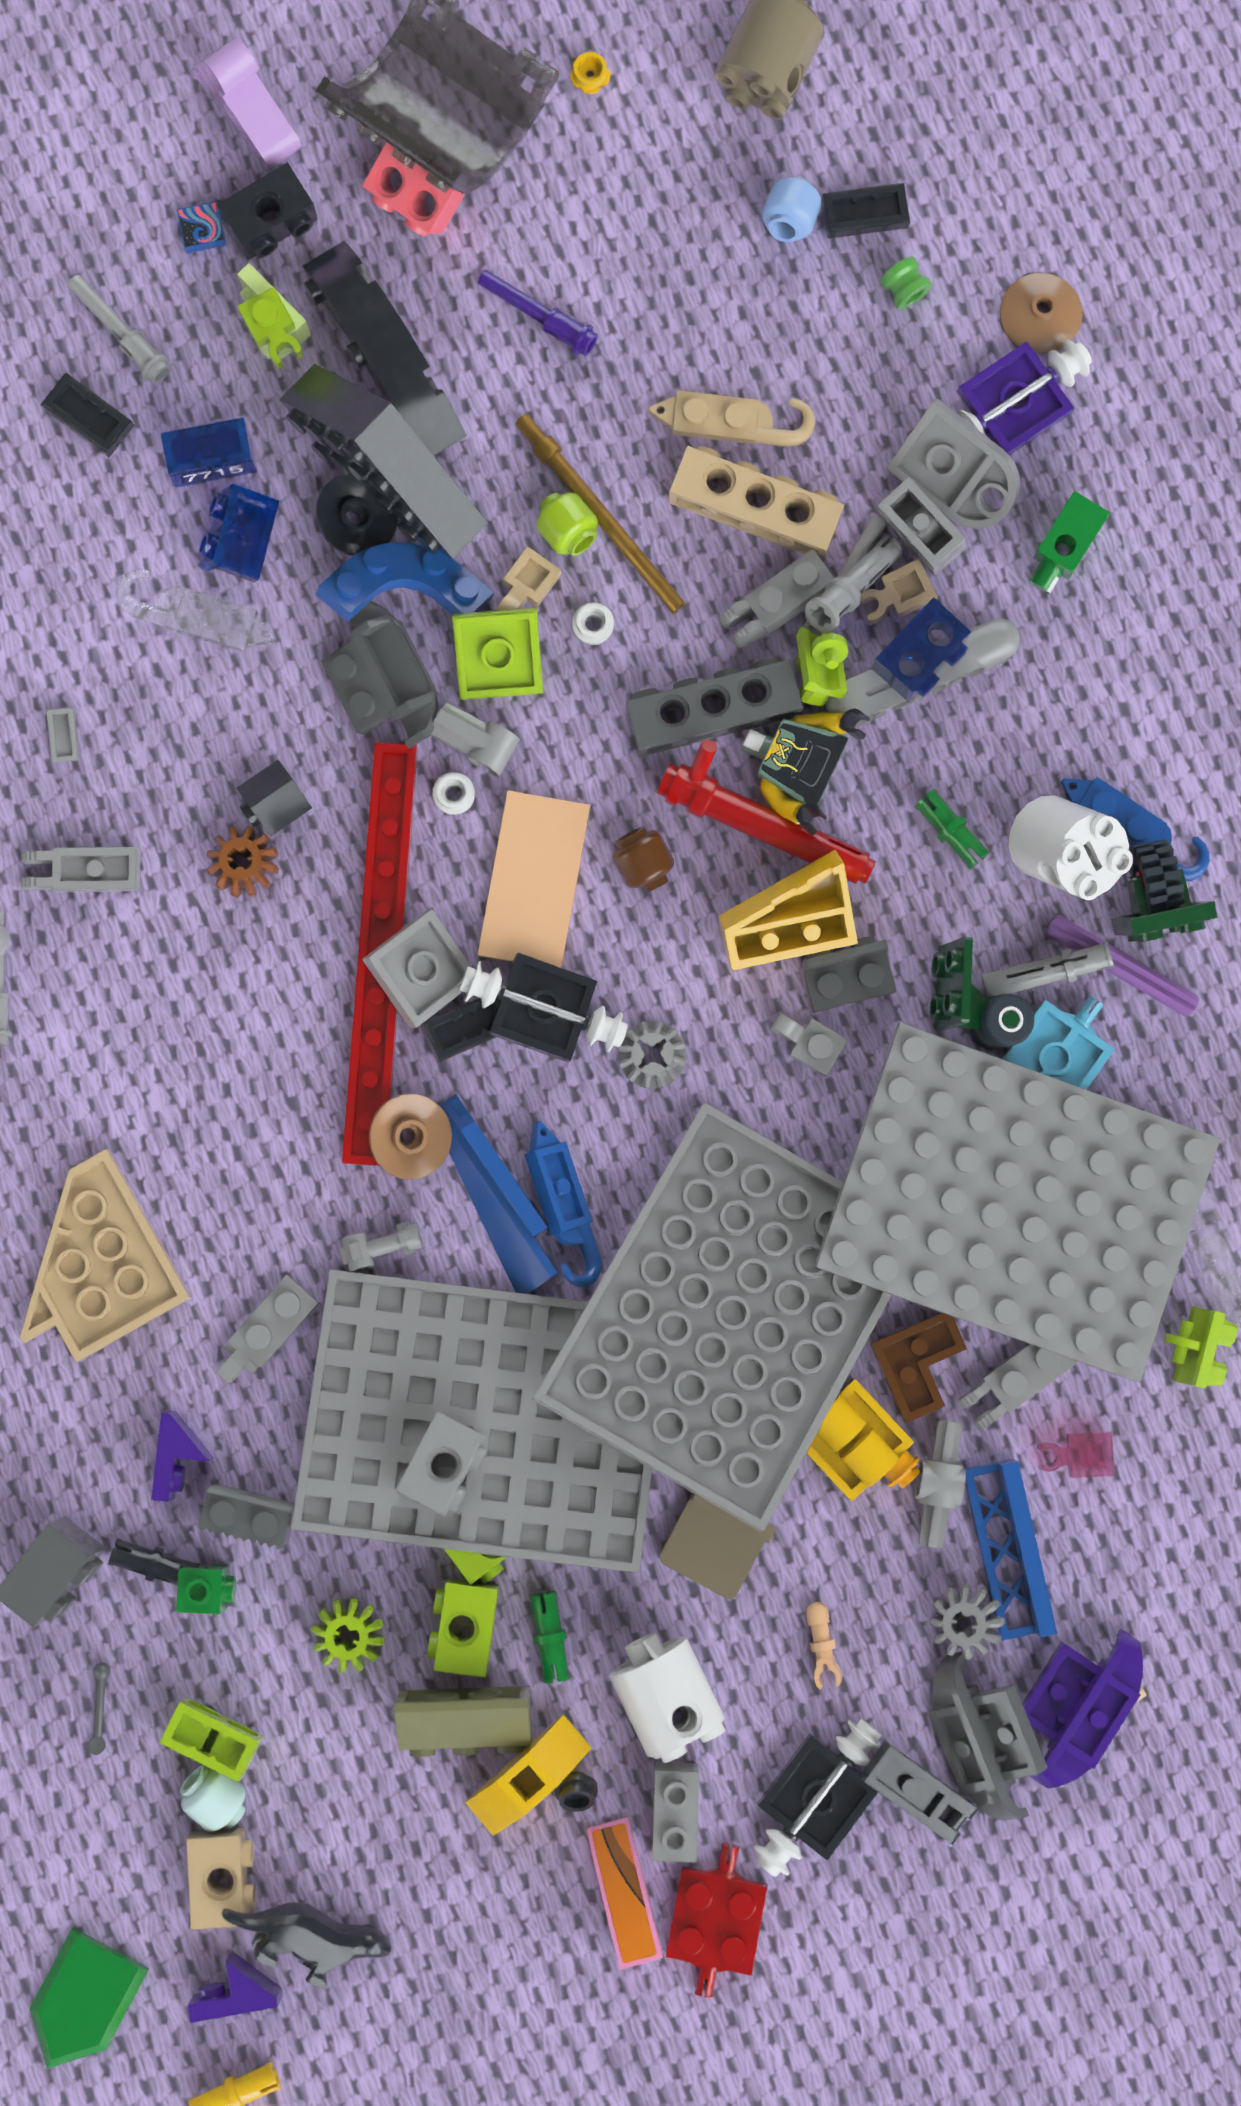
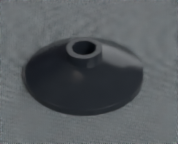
M352 473L339 475L329 481L321 490L315 509L317 525L326 541L338 551L351 556L369 547L389 543L395 534L398 517L394 512L391 515L388 514L374 500L373 495L376 491L370 483L364 485ZM352 512L359 517V524L352 525L349 523L347 513Z

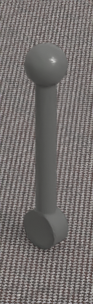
M103 1662L98 1663L93 1670L94 1676L97 1678L94 1733L87 1746L89 1752L94 1755L101 1754L106 1747V1742L102 1738L105 1684L111 1670L109 1665Z

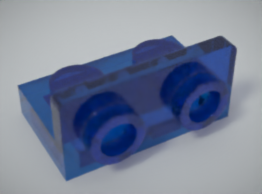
M231 484L221 490L220 493L216 492L209 508V516L213 517L210 533L206 532L199 546L198 554L203 557L200 569L208 572L217 569L251 582L258 581L280 501L236 484Z

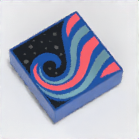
M217 201L176 209L186 254L227 246L222 219L217 208Z

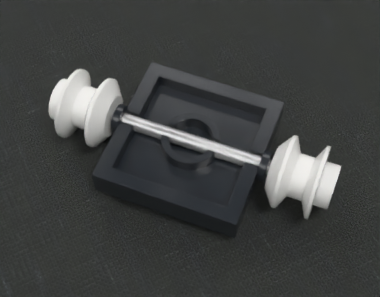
M517 953L514 957L506 984H501L502 977L499 968L488 974L482 971L480 961L477 962L475 969L467 966L459 987L460 991L466 993L464 1001L467 1002L474 995L481 998L482 1008L492 1004L495 999L499 1001L489 1035L565 1062L571 1061L581 1030H586L585 1037L588 1046H592L597 1040L605 1042L606 1052L608 1053L613 1046L620 1047L624 1040L628 1024L622 1022V1012L613 1019L606 1016L605 1006H601L592 1015L587 1014L597 984L596 980L521 953Z
M860 1719L857 1725L848 1720L852 1731L847 1738L836 1736L838 1748L841 1751L839 1755L809 1733L757 1802L759 1808L784 1826L783 1832L779 1829H767L766 1833L770 1839L765 1847L754 1846V1849L759 1853L755 1859L756 1862L771 1875L776 1877L779 1872L785 1875L790 1874L786 1866L790 1858H802L799 1846L796 1843L798 1839L828 1861L878 1794L877 1790L862 1780L859 1776L861 1773L853 1767L854 1762L858 1765L867 1766L870 1762L868 1753L872 1748L879 1749L881 1746L878 1740L882 1735L863 1719Z

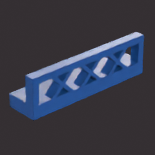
M1008 1459L965 1469V1484L991 1600H998L1000 1603V1607L994 1613L995 1616L1005 1618V1624L998 1627L999 1634L1002 1636L1001 1641L1031 1634H1037L1039 1637L1058 1634L1019 1462L1014 1459ZM998 1472L1001 1490L991 1504L978 1495L974 1477ZM1003 1497L1007 1513L997 1508ZM980 1502L989 1507L984 1517L982 1516ZM994 1512L1009 1520L1011 1532L1002 1547L987 1537L985 1529ZM1012 1541L1014 1542L1017 1556L1007 1550ZM989 1544L999 1550L993 1560ZM1004 1554L1018 1562L1021 1572L1012 1589L999 1582L996 1578L995 1568ZM1022 1583L1026 1598L1017 1593ZM999 1587L1008 1592V1595L1006 1596L1003 1603L1001 1600ZM1015 1597L1028 1605L1032 1624L1008 1629L1004 1612Z

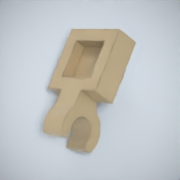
M527 546L503 578V585L511 590L500 602L496 611L523 609L527 601L538 608L560 578L562 570Z

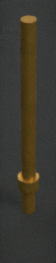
M528 413L522 415L515 422V425L533 445V453L543 465L548 464L568 489L580 496L595 514L598 525L672 614L686 605L683 599L561 454L562 448L552 436L547 437Z

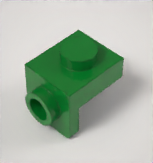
M212 1564L208 1568H181L178 1572L176 1610L180 1613L220 1615L227 1609V1602L233 1603L235 1599L236 1576H229L230 1565Z

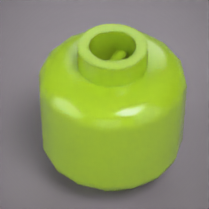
M568 492L559 495L558 493H553L541 502L536 528L557 554L577 556L586 551L595 542L598 520L578 494Z

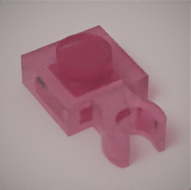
M1112 1432L1066 1433L1067 1447H1059L1050 1442H1042L1037 1445L1039 1450L1051 1449L1054 1452V1460L1051 1464L1038 1465V1468L1043 1471L1052 1472L1058 1470L1063 1465H1068L1069 1477L1115 1476Z

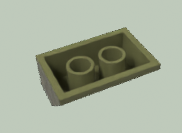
M530 1686L401 1690L394 1703L399 1750H410V1756L412 1757L436 1755V1749L453 1748V1754L474 1755L479 1753V1747H497V1753L512 1754L522 1752L523 1746L531 1745Z

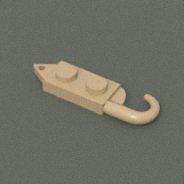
M677 390L676 396L649 407V414L673 431L672 435L738 443H757L783 447L798 446L807 441L813 433L815 426L814 413L809 405L802 400L794 398L789 400V405L798 409L803 416V423L796 430L773 428L771 410L765 403L757 399ZM662 409L664 412L660 414L657 410Z

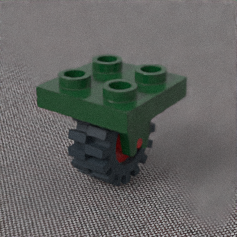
M1164 839L1130 847L1129 851L1132 853L1133 863L1129 870L1131 877L1127 878L1132 914L1111 919L1115 935L1127 936L1128 942H1146L1164 938V929H1169V933L1198 931L1206 928L1205 920L1218 918L1215 901L1190 900L1182 867H1177L1178 859L1177 856H1174V849L1172 845L1169 846L1168 840Z

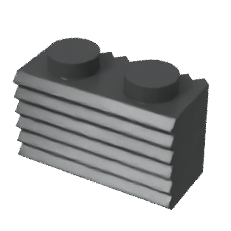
M214 1484L207 1489L198 1527L201 1531L207 1528L209 1533L215 1530L218 1535L224 1532L226 1537L232 1534L234 1539L241 1536L243 1541L250 1539L251 1543L258 1541L260 1546L264 1543H267L269 1548L275 1545L278 1550L290 1540L295 1503Z

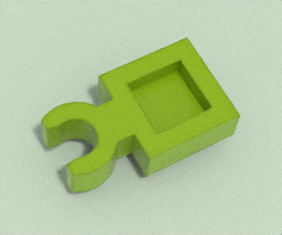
M275 287L237 306L258 348L270 342L269 355L276 368H283L279 353L284 348L292 349L298 359L303 357L298 340L286 334L296 328Z

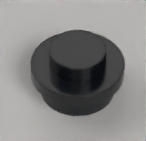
M570 1772L554 1789V1794L563 1809L571 1812H580L589 1809L594 1804V1799L598 1794V1784L594 1778L583 1772Z

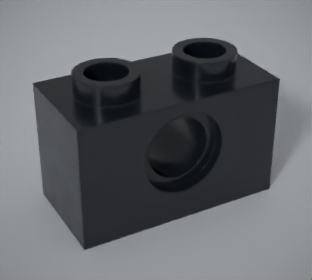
M288 162L217 204L223 223L247 261L255 256L257 258H264L276 250L280 241L290 235L299 237L312 228L313 222L318 219L313 201ZM268 211L279 212V215L274 220L264 221L260 219Z

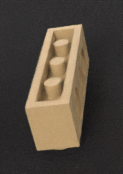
M687 446L669 491V504L802 554H806L811 549H814L824 562L844 508V504L837 502L838 499L834 495L822 490H815L814 493L798 487L799 484L796 481L785 476L777 475L775 478L764 475L759 473L758 467L745 461H737L736 464L720 458L721 455L711 448L698 446L695 449ZM722 479L729 485V489L723 493H715L709 489L707 484L711 480ZM758 493L766 497L768 504L764 507L756 508L751 506L746 498L751 494ZM791 508H799L806 513L807 519L799 523L793 522L787 518L785 512Z

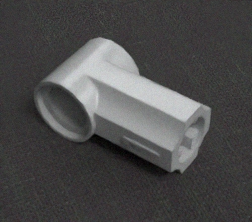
M448 702L437 714L433 722L434 729L430 735L468 756L467 759L475 766L480 767L482 764L490 769L489 773L497 777L501 775L520 741L514 733L491 721L484 723Z

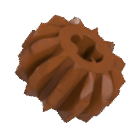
M247 826L242 838H240L238 830L235 827H230L229 835L231 840L226 842L223 837L217 835L214 841L221 847V850L207 851L206 856L212 861L218 862L208 867L207 872L210 876H220L215 884L220 891L231 885L230 894L234 898H239L243 886H245L248 895L251 898L256 897L257 890L254 884L259 881L264 888L268 889L271 883L263 876L264 873L277 874L279 871L277 865L266 862L275 859L278 856V851L276 848H266L270 838L265 833L255 839L254 828ZM239 854L242 857L252 854L251 857L247 858L251 865L246 870L241 866L237 867L238 865L234 861L235 857Z

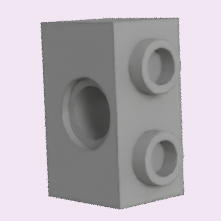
M910 477L877 505L879 516L887 522V525L934 576L966 549V538Z
M437 1411L395 1491L443 1517L446 1516L449 1509L456 1512L468 1488L462 1486V1483L469 1469L477 1472L487 1454L488 1448L482 1446L485 1440L484 1435ZM448 1454L456 1459L457 1469L451 1477L442 1479L434 1475L432 1466L438 1456Z
M654 1762L652 1861L697 1862L698 1763Z

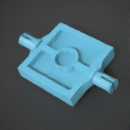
M1089 995L1078 1013L1074 1015L1061 1011L1045 999L1034 1013V1027L1029 1037L1022 1043L1011 1046L1002 1059L1087 1090L1115 1050V1048L1099 1038L1090 1026L1104 1005L1100 1001L1094 1004L1096 998Z

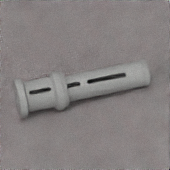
M884 536L843 577L833 578L826 585L825 592L820 597H814L806 604L805 613L809 622L822 632H832L839 625L840 618L845 613L853 612L859 606L861 594L902 556L903 551L900 543L895 538L890 541V536Z

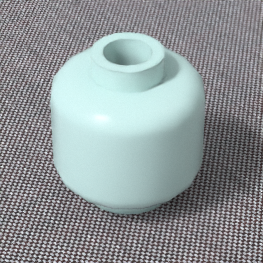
M203 1765L196 1768L188 1776L180 1789V1794L183 1796L181 1808L208 1832L218 1831L224 1826L228 1829L232 1828L245 1813L246 1807L242 1804L245 1799L246 1788L243 1784Z

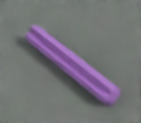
M1061 915L1053 917L1045 932L1048 937L1072 951L1105 942ZM1108 943L1114 968L1104 970L1183 1016H1189L1193 1013L1199 1002V997Z

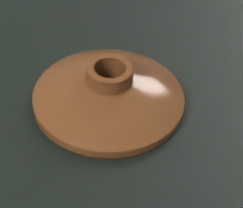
M1048 273L1029 274L1015 281L1003 296L1000 306L1001 324L1007 336L1017 346L1027 341L1035 353H1048L1051 350L1057 351L1063 348L1064 341H1072L1082 322L1081 301L1074 288L1062 278ZM1042 302L1046 303L1051 311L1041 313L1036 305Z
M403 1094L385 1102L374 1115L369 1130V1145L374 1159L384 1171L401 1179H420L435 1172L447 1158L452 1142L451 1125L444 1110L432 1099L418 1094ZM405 1128L411 1132V1140L407 1144H403L400 1140V1133Z

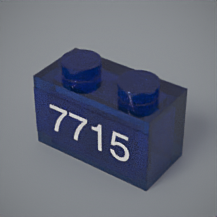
M244 417L161 433L168 474L176 488L257 473L251 435Z

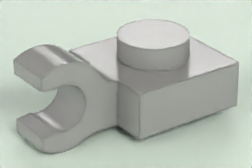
M780 1013L770 1028L774 1033L795 1044L789 1054L790 1057L825 1077L829 1074L848 1041L845 1037L813 1018L803 1028L791 1018Z

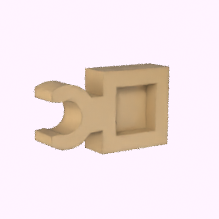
M917 559L882 576L881 578L886 588L881 591L876 589L865 590L861 594L860 603L864 604L871 600L879 603L877 611L867 615L869 623L876 624L884 620L888 610L894 607L899 617H903L938 598L920 559Z

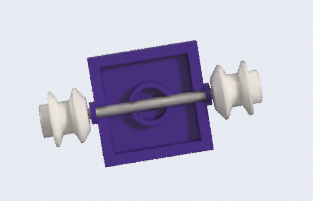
M1066 340L1063 343V353L1060 354L1055 350L1048 352V368H1046L1026 341L959 386L957 393L971 413L961 410L958 412V415L982 434L985 431L991 441L1011 455L1072 414L1075 408L1057 382L1067 387H1072L1075 383L1073 375L1078 373L1083 377H1087L1090 374L1091 356L1083 344L1079 342L1075 344L1071 340Z

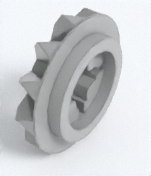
M660 1021L641 1022L626 1032L624 1040L619 1047L618 1058L623 1073L631 1082L643 1088L656 1089L669 1085L680 1075L686 1062V1049L682 1038L674 1028ZM664 1040L666 1043L662 1046L663 1049L660 1052V1056L667 1067L664 1068L661 1064L658 1065L652 1061L640 1069L639 1066L643 1062L642 1059L645 1053L641 1050L642 1047L638 1042L640 1041L644 1045L647 1044L649 1047H654Z

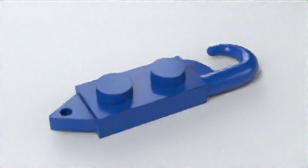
M1096 777L1094 781L1065 778L1061 781L1069 801L1116 819L1126 832L1129 849L1132 846L1164 839L1169 841V846L1171 845V829L1167 826L1166 822L1099 777ZM1069 784H1073L1075 790H1071ZM1197 836L1192 838V843L1199 852L1197 862L1190 867L1177 864V867H1182L1186 882L1201 877L1207 870L1210 862L1209 850L1205 842Z
M541 1121L532 1124L530 1151L524 1155L551 1236L554 1235L564 1245H579L586 1264V1271L581 1276L575 1275L566 1263L560 1266L561 1272L571 1285L578 1288L589 1287L600 1276L602 1267L601 1255L590 1225L593 1220L566 1141L560 1143Z

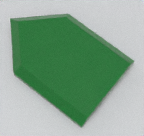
M73 1927L30 2006V2012L47 2069L107 2050L149 1970L146 1966Z

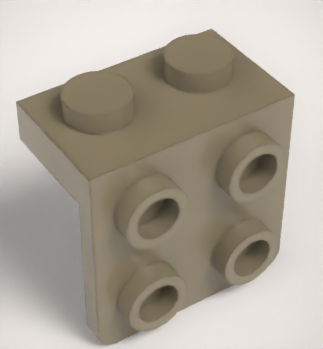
M692 1493L660 1553V1561L665 1566L726 1599H733L737 1596L764 1542L769 1544L777 1528L773 1524L768 1523L765 1530L759 1532Z

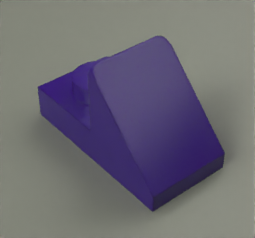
M175 1411L161 1413L151 1500L169 1502L175 1499L176 1492H182L184 1488L186 1468L185 1466H179V1459L210 1461L214 1459L207 1448Z
M231 1951L226 1960L230 1988H225L223 1982L210 1983L199 1987V1993L194 1994L187 2005L190 2023L277 2008L283 1997L282 1988L235 1952Z

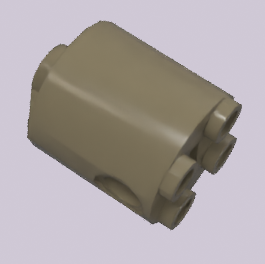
M749 0L714 73L715 79L727 91L725 99L728 103L743 110H746L748 105L751 104L761 109L765 115L772 119L781 120L825 35L823 24L805 0Z

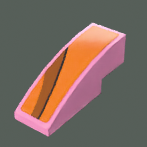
M629 1817L586 1828L620 1970L663 1958L662 1946Z

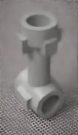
M407 1222L396 1224L397 1233L370 1241L367 1240L366 1233H357L342 1238L343 1248H340L343 1265L348 1266L349 1272L358 1273L373 1268L374 1262L372 1258L401 1249L404 1256L416 1254V1249L423 1248L417 1224L408 1225Z

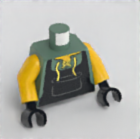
M849 709L845 713L819 712L796 715L791 720H782L774 738L751 728L742 746V751L763 760L757 773V780L760 781V791L770 807L783 818L800 824L810 835L817 833L814 826L810 824L813 818L822 817L825 820L827 819V815L818 805L847 745L849 737L844 734L848 733L858 740H862L866 736V733L855 728L860 720L870 721V717L859 709Z

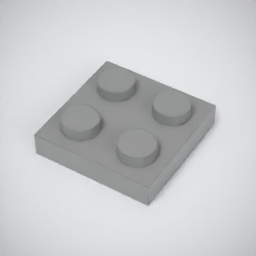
M432 909L424 911L362 959L410 1029L420 1026L462 993L459 987L467 966L471 967Z

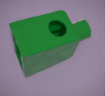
M1074 490L1036 551L1033 559L1040 563L1028 582L1042 592L1050 594L1061 576L1069 579L1111 512ZM1058 543L1066 544L1070 548L1067 556L1057 553L1055 547Z

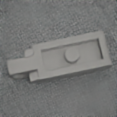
M286 1274L230 1337L229 1340L231 1341L224 1347L230 1356L216 1373L228 1384L232 1383L245 1368L254 1374L259 1367L262 1368L320 1302Z

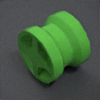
M913 256L895 264L880 279L883 288L890 290L895 296L893 302L899 310H903L923 298L933 285L928 277L921 276L918 271L919 264Z

